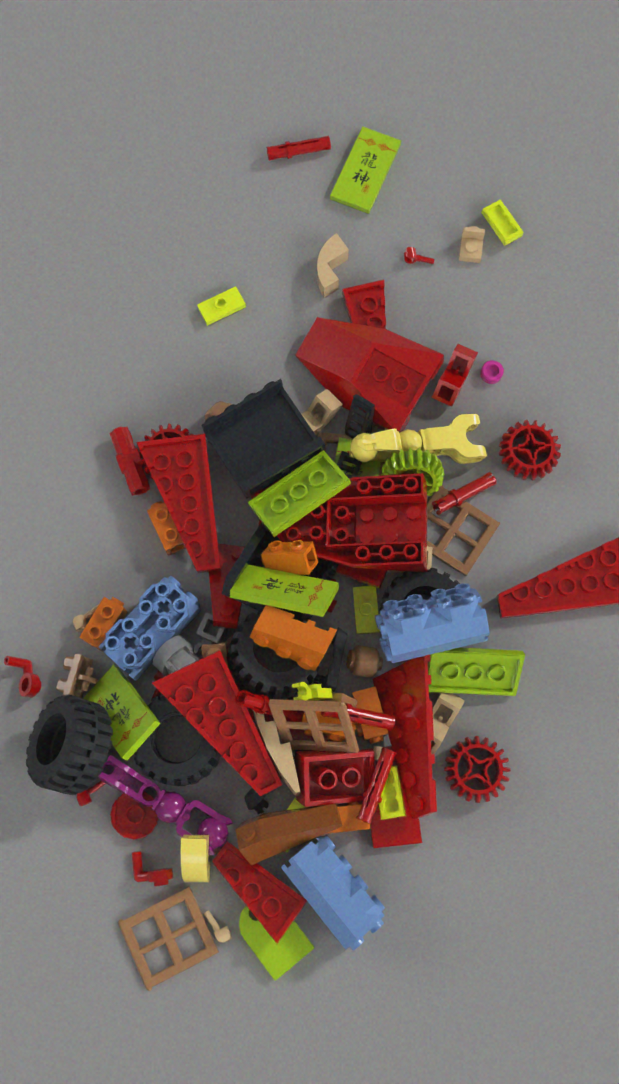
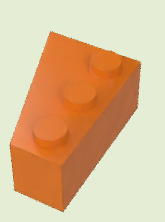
M266 605L251 632L250 638L261 647H269L275 650L276 654L280 657L296 661L303 669L315 671L323 659L337 629L331 627L328 631L315 627L316 622L308 619L307 623L295 620V616L292 613Z

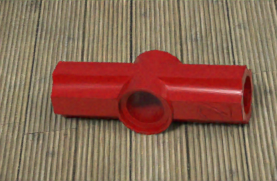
M128 427L115 428L109 434L117 453L115 456L122 474L125 475L129 491L132 496L144 494L150 490V486L143 470L144 465L140 461L142 459L138 449L135 448Z

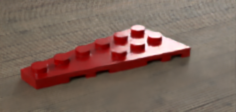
M198 434L136 442L197 572L221 570L206 435Z
M619 537L499 593L497 601L500 619L619 604Z
M220 650L151 682L260 796L282 786V782L247 707L237 704L239 690Z
M430 655L413 658L372 679L374 687L376 686L382 712L395 716L394 727L392 730H388V736L392 750L397 753L395 760L412 819H419L437 812L436 781L432 778V764H435V754H431V740H434L433 706L432 701L429 699V685L432 684L431 675H428V662H431Z

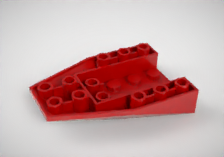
M320 317L316 318L295 354L318 382L343 404L342 407L350 411L353 396L357 394L375 405L373 425L384 431L397 429L399 433L406 428L410 421L411 412L430 380H434L444 362V354L387 329Z
M424 474L350 478L351 484L282 532V542H293L296 540L313 542L317 558L351 568L427 573V483Z

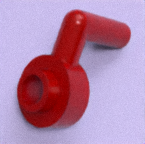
M6 656L4 659L5 665L23 668V676L19 682L20 695L29 698L35 697L41 690V681L37 674H33L32 662L27 659Z
M141 851L132 852L133 874L136 882L148 881L154 882V886H163L169 884V879H173L172 868L143 871Z

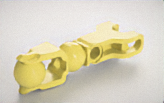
M461 414L449 426L420 429L418 432L407 429L399 433L397 429H389L373 434L362 433L353 438L349 451L350 457L361 462H386V458H391L392 453L399 454L401 449L408 451L409 448L417 450L419 447L421 451L429 450L431 454L435 453L436 456L447 455L459 464L476 463L487 457L486 449L483 445H473L466 437V432L473 431L480 424V418L477 414Z

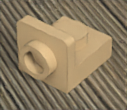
M476 226L463 228L459 261L481 262L485 229H480Z

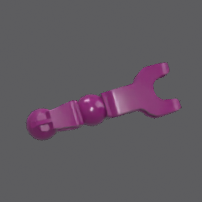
M108 757L107 762L102 767V773L98 775L99 779L142 805L152 807V810L156 812L157 817L161 821L175 823L177 835L180 837L192 835L184 830L182 826L190 819L191 811L197 809L209 816L199 824L197 835H209L208 855H215L214 849L221 847L227 841V826L233 824L230 818L217 813L198 800H193L191 803L186 804L184 798L179 793L173 791L166 792L165 789L160 791L159 787L116 758ZM113 766L114 771L111 774L103 773L104 768ZM152 788L156 791L157 796L153 801L143 799L142 794L145 789Z

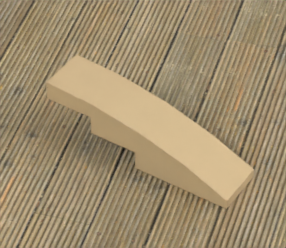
M252 710L258 733L275 769L293 795H300L290 742L280 744L275 721L265 722L264 713L257 714Z

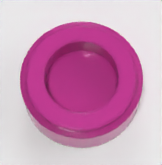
M490 360L483 364L480 375L486 383L495 384L501 380L504 369L499 362Z

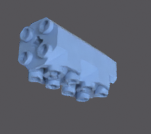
M172 576L168 579L164 577L158 584H152L139 598V604L125 619H119L106 633V639L99 646L109 658L126 671L135 681L151 666L158 649L172 637L178 636L201 612L199 600L189 591L185 594L181 584Z
M461 583L452 589L433 590L431 592L432 597L428 600H423L421 595L415 594L407 597L405 600H389L383 603L384 608L380 611L379 615H375V620L382 636L379 640L387 662L396 663L488 641L487 636H489L490 632L485 608L482 609L478 605V603L482 602V599L477 590L470 588L469 584Z
M327 835L323 838L319 836L316 838L318 840L316 844L313 841L309 842L289 860L291 864L289 867L285 863L281 868L345 950L350 947L354 951L365 941L363 936L367 932L371 931L374 933L384 924L382 918L385 915L382 911L385 907L375 894L372 897L367 894L365 890L369 887L359 875L354 877L349 870L352 866L343 855L338 857L334 853L333 849L336 846Z

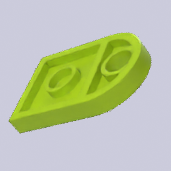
M245 906L239 919L241 935L275 981L315 948L295 920L280 942L276 944L260 922L251 918L248 907Z

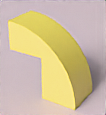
M183 835L181 838V872L184 882H210L211 862H208L209 835Z

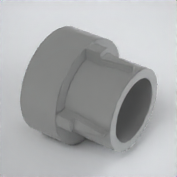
M175 636L158 649L153 658V665L166 676L199 660V658L194 654V647L184 637Z

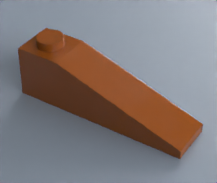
M330 804L262 813L242 822L235 831L239 851L253 865L338 829L343 825L337 805Z

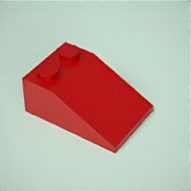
M359 750L358 753L295 751V769L300 787V795L296 796V800L304 807L363 801L364 797L362 795L364 791L367 792L374 772V751Z

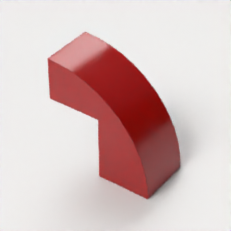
M457 344L446 370L437 383L432 395L433 399L448 406H453L478 352Z

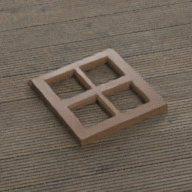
M442 485L439 487V491L434 492L427 502V519L444 528L446 532L437 546L427 541V546L433 547L432 555L467 576L499 527L500 522L466 501H463L462 505L457 507L460 511L450 525L432 514L434 510L432 502L448 494V490ZM468 515L487 526L477 542L458 530ZM454 536L474 547L464 563L445 552Z
M270 699L269 707L282 743L290 742L291 750L359 752L345 702ZM283 710L304 711L308 722H287ZM315 711L337 712L341 724L319 723ZM289 729H309L314 741L293 740ZM322 730L343 731L346 742L325 741Z
M190 887L125 920L120 919L118 921V925L148 991H151L153 986L219 953ZM185 901L193 921L171 932L163 911ZM154 917L162 937L140 948L131 927ZM197 928L205 948L183 959L175 938ZM165 943L174 964L152 975L143 954Z

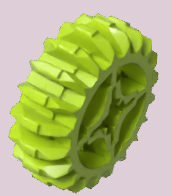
M420 447L417 450L409 448L408 451L401 449L399 454L392 453L391 458H386L381 476L423 473L427 483V495L432 496L433 492L439 491V487L442 486L444 468L442 467L441 460L436 457L435 453L431 454L429 450L421 451Z

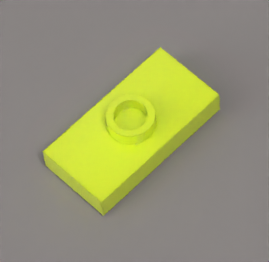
M501 199L482 209V215L504 246L523 236V230Z
M235 286L197 304V307L208 326L246 308V303Z
M353 587L356 635L380 633L375 620V615H379L376 587Z
M397 766L391 767L381 794L382 802L378 803L381 820L406 816Z

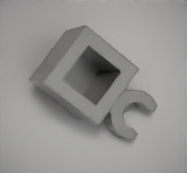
M206 612L196 632V635L202 642L196 644L194 653L198 655L203 644L223 643L229 628L213 626V615Z

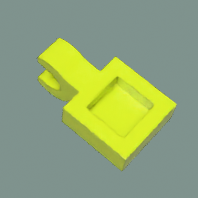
M305 682L292 684V688H297L299 691L297 692L298 697H294V700L321 701L333 698L332 688H322L321 684L307 685Z

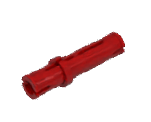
M329 135L291 143L286 141L285 144L266 147L268 160L286 157L291 159L292 156L330 150L331 142Z
M488 472L457 490L452 489L448 491L447 495L433 501L432 507L438 515L452 507H459L463 501L491 486H495L496 478L492 476L491 472Z
M246 690L239 692L237 696V704L239 706L250 708L257 714L264 713L273 716L269 707L270 699L268 696L253 694ZM283 710L286 721L301 722L303 718L302 711Z
M345 703L351 722L388 730L393 729L395 724L394 715L355 708L352 704ZM321 711L322 717L339 719L337 712Z
M386 748L381 749L382 751L367 792L364 791L362 795L364 800L356 817L358 820L368 824H372L377 805L382 802L381 794L397 755L396 752Z

